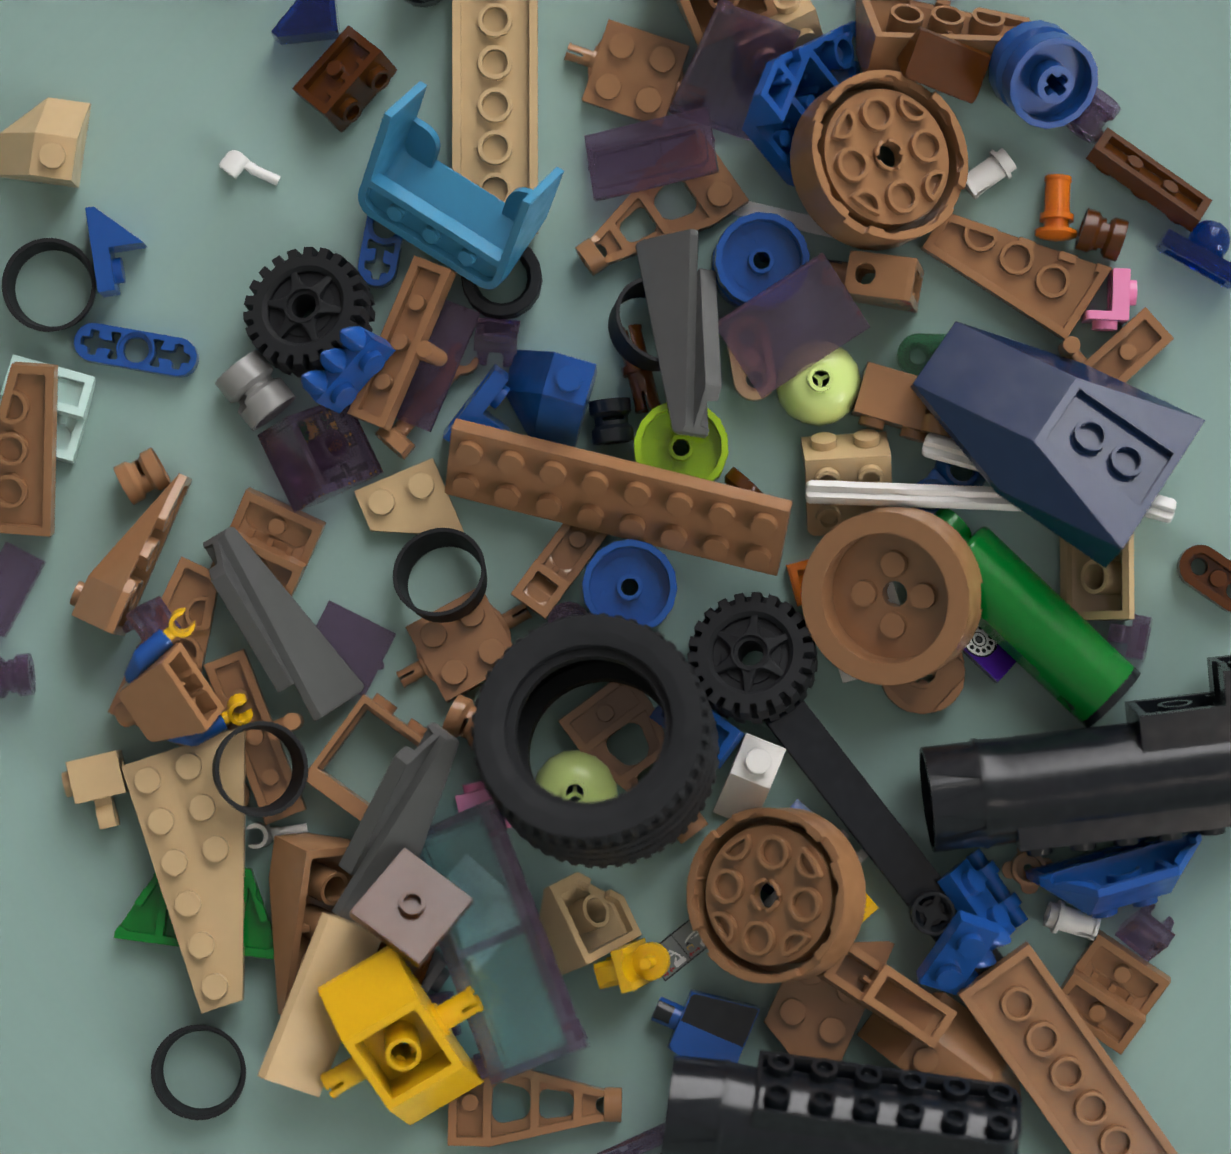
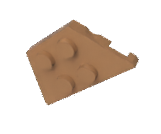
M890 941L853 943L882 964H886L895 945ZM815 976L805 980L781 982L763 1022L789 1054L842 1061L865 1008Z

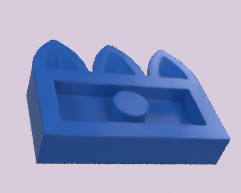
M359 326L347 327L340 331V342L345 347L344 349L333 348L321 352L320 362L325 371L313 370L301 375V385L316 403L339 414L356 399L361 389L375 374L381 371L385 362L396 351L386 339Z
M959 910L917 969L918 983L956 996L960 989L967 987L979 976L975 968H986L996 964V958L990 947H1000L1011 943L1010 934L1002 925Z

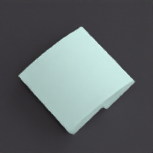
M13 354L0 393L1 397H3L11 364H13L14 362H43L35 361ZM58 367L56 460L74 465L84 433L96 377Z

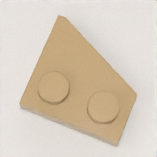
M433 458L354 491L370 531L420 534L434 528H452L464 532L449 495L444 493L445 485Z

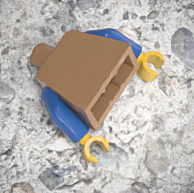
M178 608L171 614L169 626L163 632L158 629L134 651L124 672L127 682L118 691L122 702L118 703L115 707V717L123 727L137 724L149 741L168 740L172 743L193 747L226 731V725L231 722L238 726L249 723L253 717L252 708L243 713L233 711L236 707L242 706L247 701L245 694L238 693L229 698L227 710L223 712L224 706L182 643L173 644L171 642L176 637L183 638L191 635L196 624V620H194L187 628L177 627L174 620L180 617L186 609Z

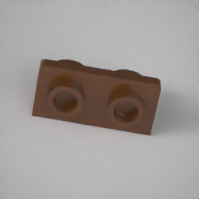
M348 25L292 89L299 97L322 114L338 131L344 132L351 123L360 117L362 110L378 92L382 91L389 84L390 79L397 72V68L380 49Z

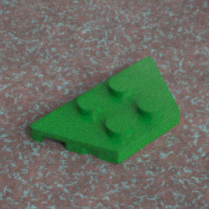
M245 867V956L274 959L272 925L253 869ZM154 873L153 878L138 896L123 922L115 930L114 938L179 947L156 873Z

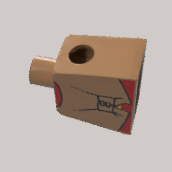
M854 250L850 251L848 262L825 260L822 285L843 288L844 295L852 302L917 313L924 270L917 258ZM875 273V278L872 282L861 284L862 278L866 274Z

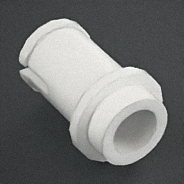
M1003 148L997 152L993 149L989 151L990 157L968 172L965 188L974 199H977L979 195L1004 177L1007 179L1012 178L1011 172L1016 170L1017 167Z
M1058 900L1057 903L1050 901L1043 918V926L1050 928V933L1056 934L1059 930L1087 938L1090 941L1095 940L1101 923V919H1095L1092 915L1090 916L1076 908L1065 906V901Z

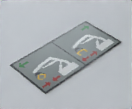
M690 919L659 943L667 949L670 955L669 970L662 976L664 981H667L706 949L698 931H693Z

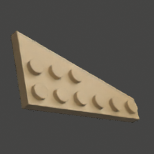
M235 729L220 733L198 746L183 745L121 766L201 1014L244 999L246 814L233 808L220 795L212 774L213 758L218 746ZM246 731L236 734L227 743L219 764V774L223 789L232 801L242 806H245Z

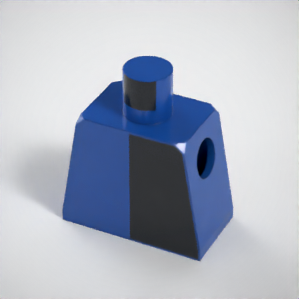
M691 989L684 1006L660 996L651 1020L673 1029L667 1046L679 1056L725 1059L737 1063L760 1009L751 1003Z

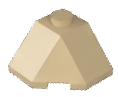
M48 97L0 133V177L79 188L91 104Z
M575 872L544 888L536 941L554 978L584 967L642 935L625 897L612 889L604 891L590 884L591 878L580 872Z

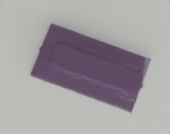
M707 106L584 136L589 163L588 170L590 171L593 197L596 202L719 173L715 137L713 136L710 112Z

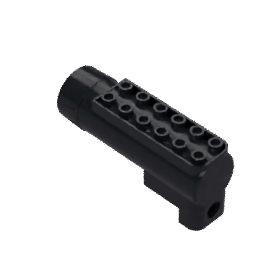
M1231 655L1207 657L1209 692L1125 701L1127 723L1002 738H971L968 742L920 747L921 792L932 851L942 852L975 847L989 849L993 846L1015 843L1020 852L1027 851L1028 856H1045L1052 854L1053 848L1070 846L1072 851H1087L1095 849L1096 843L1113 841V845L1130 846L1138 844L1141 837L1156 836V839L1160 841H1172L1181 839L1183 832L1199 831L1200 835L1204 836L1224 834L1226 827H1231Z
M759 1050L757 1067L730 1062V1060L674 1055L661 1154H1018L1021 1135L1022 1099L1017 1090L1002 1082L982 1081L958 1076L924 1073L915 1070H902L871 1064L793 1055L783 1052Z

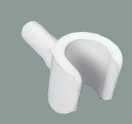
M237 150L229 151L219 163L220 168L234 179H237L244 169L251 175L277 186L281 177L257 166L256 163L251 162L244 154Z
M265 822L250 824L245 829L259 828L264 834V839L261 843L248 845L252 849L267 847L272 843L276 835L308 833L307 823L271 827L269 824L265 825Z

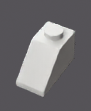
M744 732L745 736L740 742L713 812L730 819L732 815L738 812L762 808L786 748Z

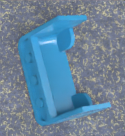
M419 81L384 113L358 191V202L365 214L477 286L484 289H494L508 277L546 220L564 170L556 167L533 190L520 187L507 197L506 202L498 199L437 160L441 147L439 136L429 124L417 117L427 88L425 83Z

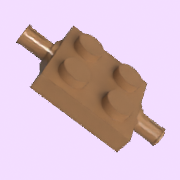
M610 19L608 20L603 38L594 51L570 42L568 51L583 55V57L566 52L564 59L588 67V82L582 102L662 129L668 111L677 98L702 106L704 98L688 92L705 96L707 88L683 81V67L690 46Z
M475 589L433 612L447 611L461 605L472 595ZM484 594L479 605L471 613L459 620L437 623L421 618L405 627L416 646L418 661L397 671L396 674L404 688L427 675L436 683L445 701L449 703L455 700L459 694L464 695L486 682V675L495 666L494 662L497 659H501L505 654L504 651L513 645L510 629L529 618L531 619L532 616L523 603L501 614L491 605L486 594Z

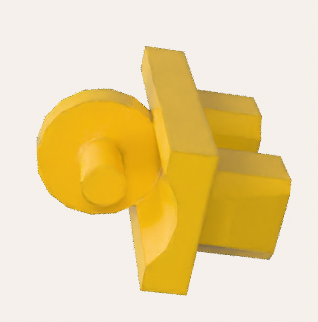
M645 938L610 951L611 956L607 957L606 960L593 964L599 988L604 989L619 985L621 994L634 991L664 976L670 967V955L662 944L646 942Z

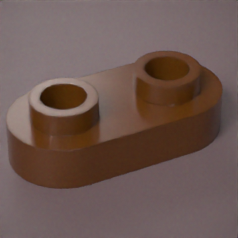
M1195 545L1184 550L1177 561V572L1180 579L1222 610L1231 613V598L1226 593L1228 585L1231 584V561L1206 545ZM1195 559H1200L1205 564V571L1201 575H1196L1191 570V564Z

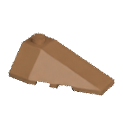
M855 0L856 56L862 72L871 70L901 72L897 58L919 26L986 52L991 56L995 45L1007 31L1023 22H1029L1030 19L981 7L974 9L972 13L960 11L950 6L951 1L936 0L935 5L914 0Z
M179 473L88 575L86 582H78L70 599V605L75 606L72 616L111 634L126 635L191 484V478Z
M314 833L274 836L269 886L279 1015H282L322 912L336 915L332 910L353 875H350L338 866L351 839Z

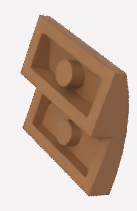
M248 487L245 490L230 527L236 528L288 593L293 596L327 522Z
M1099 929L1095 940L1090 941L1060 988L1094 1036L1121 1055L1146 1022V1015L1171 983V977Z

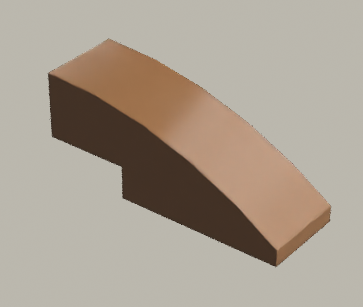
M854 944L839 962L817 975V977L853 1001L931 1049H935L958 1013L889 965L882 964Z

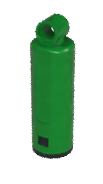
M940 508L935 512V515L951 525L963 537L978 562L983 582L980 584V609H982V614L978 626L1085 728L1094 725L1125 695L1141 673L988 527H980L972 534L967 524L950 509Z

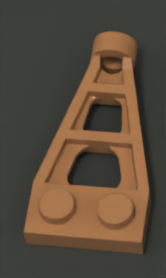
M700 130L665 154L591 238L576 246L575 250L583 264L594 276L611 264L636 256V244L641 240L688 229L698 230V232L709 229L746 205L749 199ZM679 179L696 201V208L688 215L669 220L661 216L655 207L654 200L657 193L668 181ZM643 208L656 225V230L636 242H629L621 233L620 225L635 210ZM596 245L605 247L607 251L605 257L602 256Z
M610 682L558 721L581 752L596 756L609 768L615 782L626 791L639 783L638 775L656 762L664 740L662 726L650 718L655 709L645 693L620 683ZM628 723H636L642 728L649 746L645 759L636 765L622 763L607 749L608 738ZM700 811L697 815L698 819L687 826V832L677 837L680 844L708 825Z
M470 1058L484 1078V1082L448 1103L447 1146L491 1147L602 1121L621 1122L622 1088H600L495 1058ZM497 1084H512L524 1088L529 1093L531 1098L530 1111L525 1117L509 1122H499L493 1117V1089ZM545 1089L570 1093L574 1099L573 1112L563 1117H542L540 1114V1093ZM600 1097H604V1112H599L596 1108V1101Z

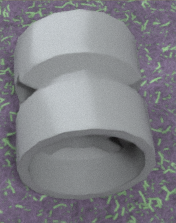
M254 350L241 358L215 382L216 386L230 403L238 402L240 404L238 413L253 431L274 419L296 398L281 378H272L273 368L258 350Z

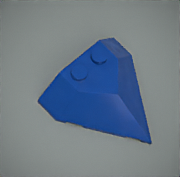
M856 20L850 21L768 61L753 95L742 130L786 184L793 187L795 186L790 165L791 143L795 128L803 112L821 94L860 73L859 61H854L855 53L852 44L853 37H856Z

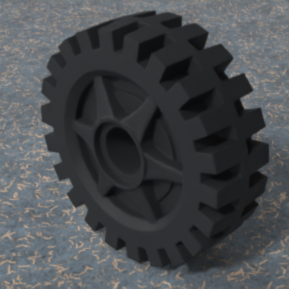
M304 247L303 254L297 249L287 251L288 260L286 261L280 255L274 258L272 262L275 268L270 271L264 266L259 271L263 280L258 282L253 279L249 288L254 295H246L244 305L249 310L243 312L244 322L248 326L245 329L252 344L275 368L288 375L293 373L298 378H301L303 373L309 371L324 370L320 362L322 351L333 348H345L341 344L339 337L342 329L359 326L372 332L373 329L369 322H375V311L371 307L375 305L374 298L364 278L343 256L338 253L333 254L329 249L321 247L319 252L314 247ZM315 307L314 312L310 316L303 318L309 309Z
M752 592L751 597H745L744 593L735 594V600L728 602L724 598L718 602L719 607L713 610L710 607L704 613L705 619L703 622L698 620L694 627L695 635L694 637L690 636L688 644L690 652L687 653L688 663L691 664L698 676L711 708L715 709L719 715L727 719L732 717L735 722L745 724L746 720H751L753 724H763V719L769 718L772 722L780 719V713L785 711L789 714L795 710L794 704L797 701L802 703L807 697L808 687L812 688L815 681L814 673L817 672L818 667L816 645L807 628L805 619L788 602L782 603L778 597L769 594L768 598L763 597L761 592ZM759 651L763 653L762 659L755 665H745L742 663L743 658L749 652Z

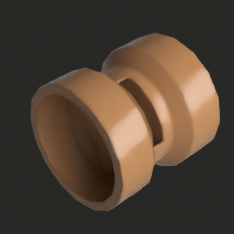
M152 447L141 452L139 458L134 462L128 463L124 461L113 467L119 483L133 505L146 499L148 492L154 489L161 491L171 483L163 464Z
M459 694L452 703L442 727L455 738L461 736L467 739L470 746L473 743L471 728L474 726L471 719L472 714L476 712L473 700Z

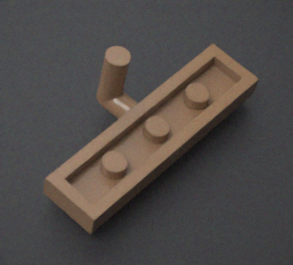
M414 255L380 335L396 351L385 362L381 371L375 374L357 394L347 414L390 432L420 360L438 367L446 364L448 359L446 352L428 340L456 277V272Z
M1145 307L1088 359L1079 351L1081 344L1075 336H1069L1063 340L1058 346V352L1062 357L1086 364L1126 383L1174 338Z
M245 649L204 664L213 691L225 708L223 712L227 710L229 698L234 694L241 693L246 695L247 701L242 706L236 707L233 711L243 713L252 708L253 717L249 723L256 721L273 722L284 726L291 732L303 726L304 718L299 713H288L284 717L273 721ZM232 722L227 725L229 730L240 727ZM247 730L245 741L246 776L258 807H263L275 802L286 791L291 781L292 768L279 738L263 730ZM302 794L285 811L273 816L263 817L265 825L306 810L307 807Z

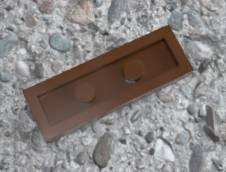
M1108 127L1086 157L1101 173L1113 177L1130 189L1137 198L1147 201L1163 212L1171 222L1183 226L1190 232L1200 222L1212 202L1206 195Z

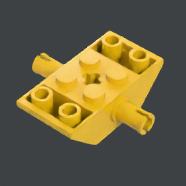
M387 946L318 987V993L343 1045L352 1056L329 1071L320 1074L325 1089L329 1090L331 1088L329 1095L333 1099L366 1079L370 1082L387 1109L411 1126L484 1082V1078L452 1032L454 1026L484 1010L477 994L474 995L475 990L472 986L469 985L465 990L440 1005L432 1003L401 955Z

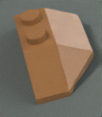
M943 991L930 994L958 1013L935 1049H931L874 1013L870 1015L857 1033V1036L902 1070H915L931 1074L1002 1082L1013 1087L1021 1096L1019 1080L967 1008Z

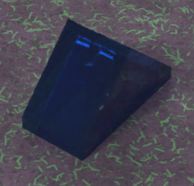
M296 0L271 31L274 39L281 45L337 39L341 34L337 0Z

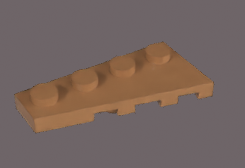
M951 214L943 224L933 230L921 248L922 251L1061 340H1065L1070 335L1112 269L1109 266L1100 263L1095 264L1064 251H1057L1036 244L1035 241L1023 237H1015L998 231L996 228L955 214Z
M181 556L139 644L140 646L158 629L163 632L169 626L170 617L174 610L186 608L185 612L176 618L174 622L177 627L184 629L196 620L194 631L187 637H176L171 642L173 644L182 643L201 673H203L218 592L211 582L208 568ZM124 676V678H123V680H122V682H121V685H120L118 691H119V690L124 686V684L127 682L126 679H125V676ZM118 691L108 710V713L115 715L116 705L122 702Z

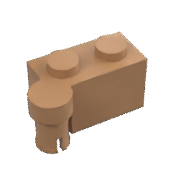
M867 362L861 378L858 396L851 415L860 417L859 425L883 431L884 425L901 429L900 437L924 443L928 433L951 438L911 389V385L918 376Z

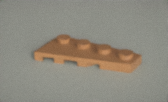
M14 362L11 364L0 404V533L51 537L55 533L57 364Z

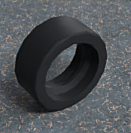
M527 247L519 259L526 269V287L522 294L512 302L500 304L490 301L482 295L476 284L461 276L464 295L475 310L488 318L507 320L517 318L531 309L539 298L543 282L540 262L531 248Z

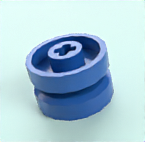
M1042 20L1023 22L1007 31L995 45L988 65L989 83L995 96L1029 125L1044 129L1062 127L1080 117L1091 104L1098 86V67L1092 53L1058 25Z
M756 212L738 218L725 229L712 252L710 270L716 271L717 291L727 303L742 311L763 313L781 307L800 289L808 274L810 254L804 236L792 222L777 214ZM759 255L762 262H768V267L764 269L757 268L753 263L754 256Z
M634 539L615 541L597 551L586 566L582 582L584 602L590 613L597 615L607 613L610 617L620 615L627 620L630 618L636 620L639 625H648L651 629L660 625L672 610L677 593L675 570L666 555L650 543ZM626 579H632V582L636 581L638 584V590L634 595L628 596L622 592L621 587Z

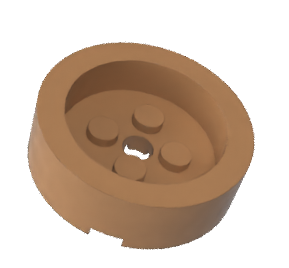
M871 70L856 74L821 94L807 107L799 119L793 134L790 165L797 194L804 208L818 226L830 236L846 245L863 250L878 251L893 249L935 230L951 216L960 192L966 186L968 152L962 128L955 114L936 91L931 93L922 85L905 78L902 72ZM881 146L888 147L893 152L895 157L893 167L886 166L882 160H877Z
M882 507L843 521L830 530L817 544L804 571L801 590L802 609L812 639L833 665L851 677L864 682L878 685H900L919 680L953 661L966 648L981 618L980 584L983 582L978 562L969 545L943 519L917 508ZM890 582H900L906 588L907 599L904 604L898 605L888 601L887 589Z
M753 808L732 815V818L725 821L716 830H711L694 855L686 888L690 923L693 931H698L704 945L708 949V956L719 967L733 976L749 982L766 984L812 978L839 962L853 945L859 933L866 906V885L862 866L853 846L845 835L822 816L798 808ZM767 883L774 887L776 896H779V899L771 907L765 906L760 898L761 889Z

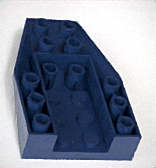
M957 321L911 385V389L998 495L1104 568L1123 550L1205 422L1200 417L1086 364Z

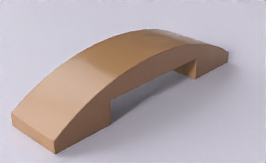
M563 523L510 595L546 619L608 534Z

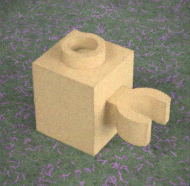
M122 750L65 762L67 771L62 772V783L66 796H73L75 804L94 801L100 830L120 825L113 796L129 792L121 766L125 765Z

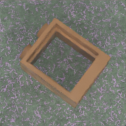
M376 693L373 699L368 695H362L308 769L307 782L359 821L362 820L370 803L325 771V768L367 711H370L417 747L427 728L413 718L406 724L396 717L394 712L398 707L379 693Z

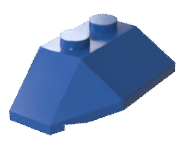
M1199 831L1183 832L1181 839L1172 841H1160L1156 839V836L1139 838V843L1135 845H1114L1025 870L1026 877L1031 882L1090 916L1092 915L1093 918H1107L1118 913L1117 908L1130 904L1133 907L1149 906L1158 902V896L1171 893L1202 838Z

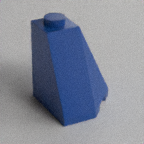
M515 349L508 372L509 380L505 384L510 388L506 397L527 436L576 447L596 380L597 365L557 352Z

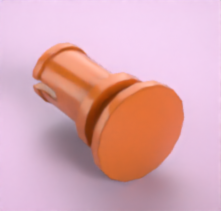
M1065 174L1046 175L1044 178V212H1041L1039 216V221L1043 223V227L1035 229L1034 235L1046 241L1061 242L1073 240L1077 237L1078 231L1069 227V224L1074 221V215L1070 212V185L1072 177Z

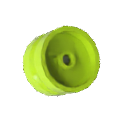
M666 402L653 408L640 422L634 439V459L637 463L715 482L721 476L728 457V435L720 418L708 407L709 433L706 438L674 433ZM678 440L686 441V447L689 448V452L684 456H678L673 451V445L676 446Z

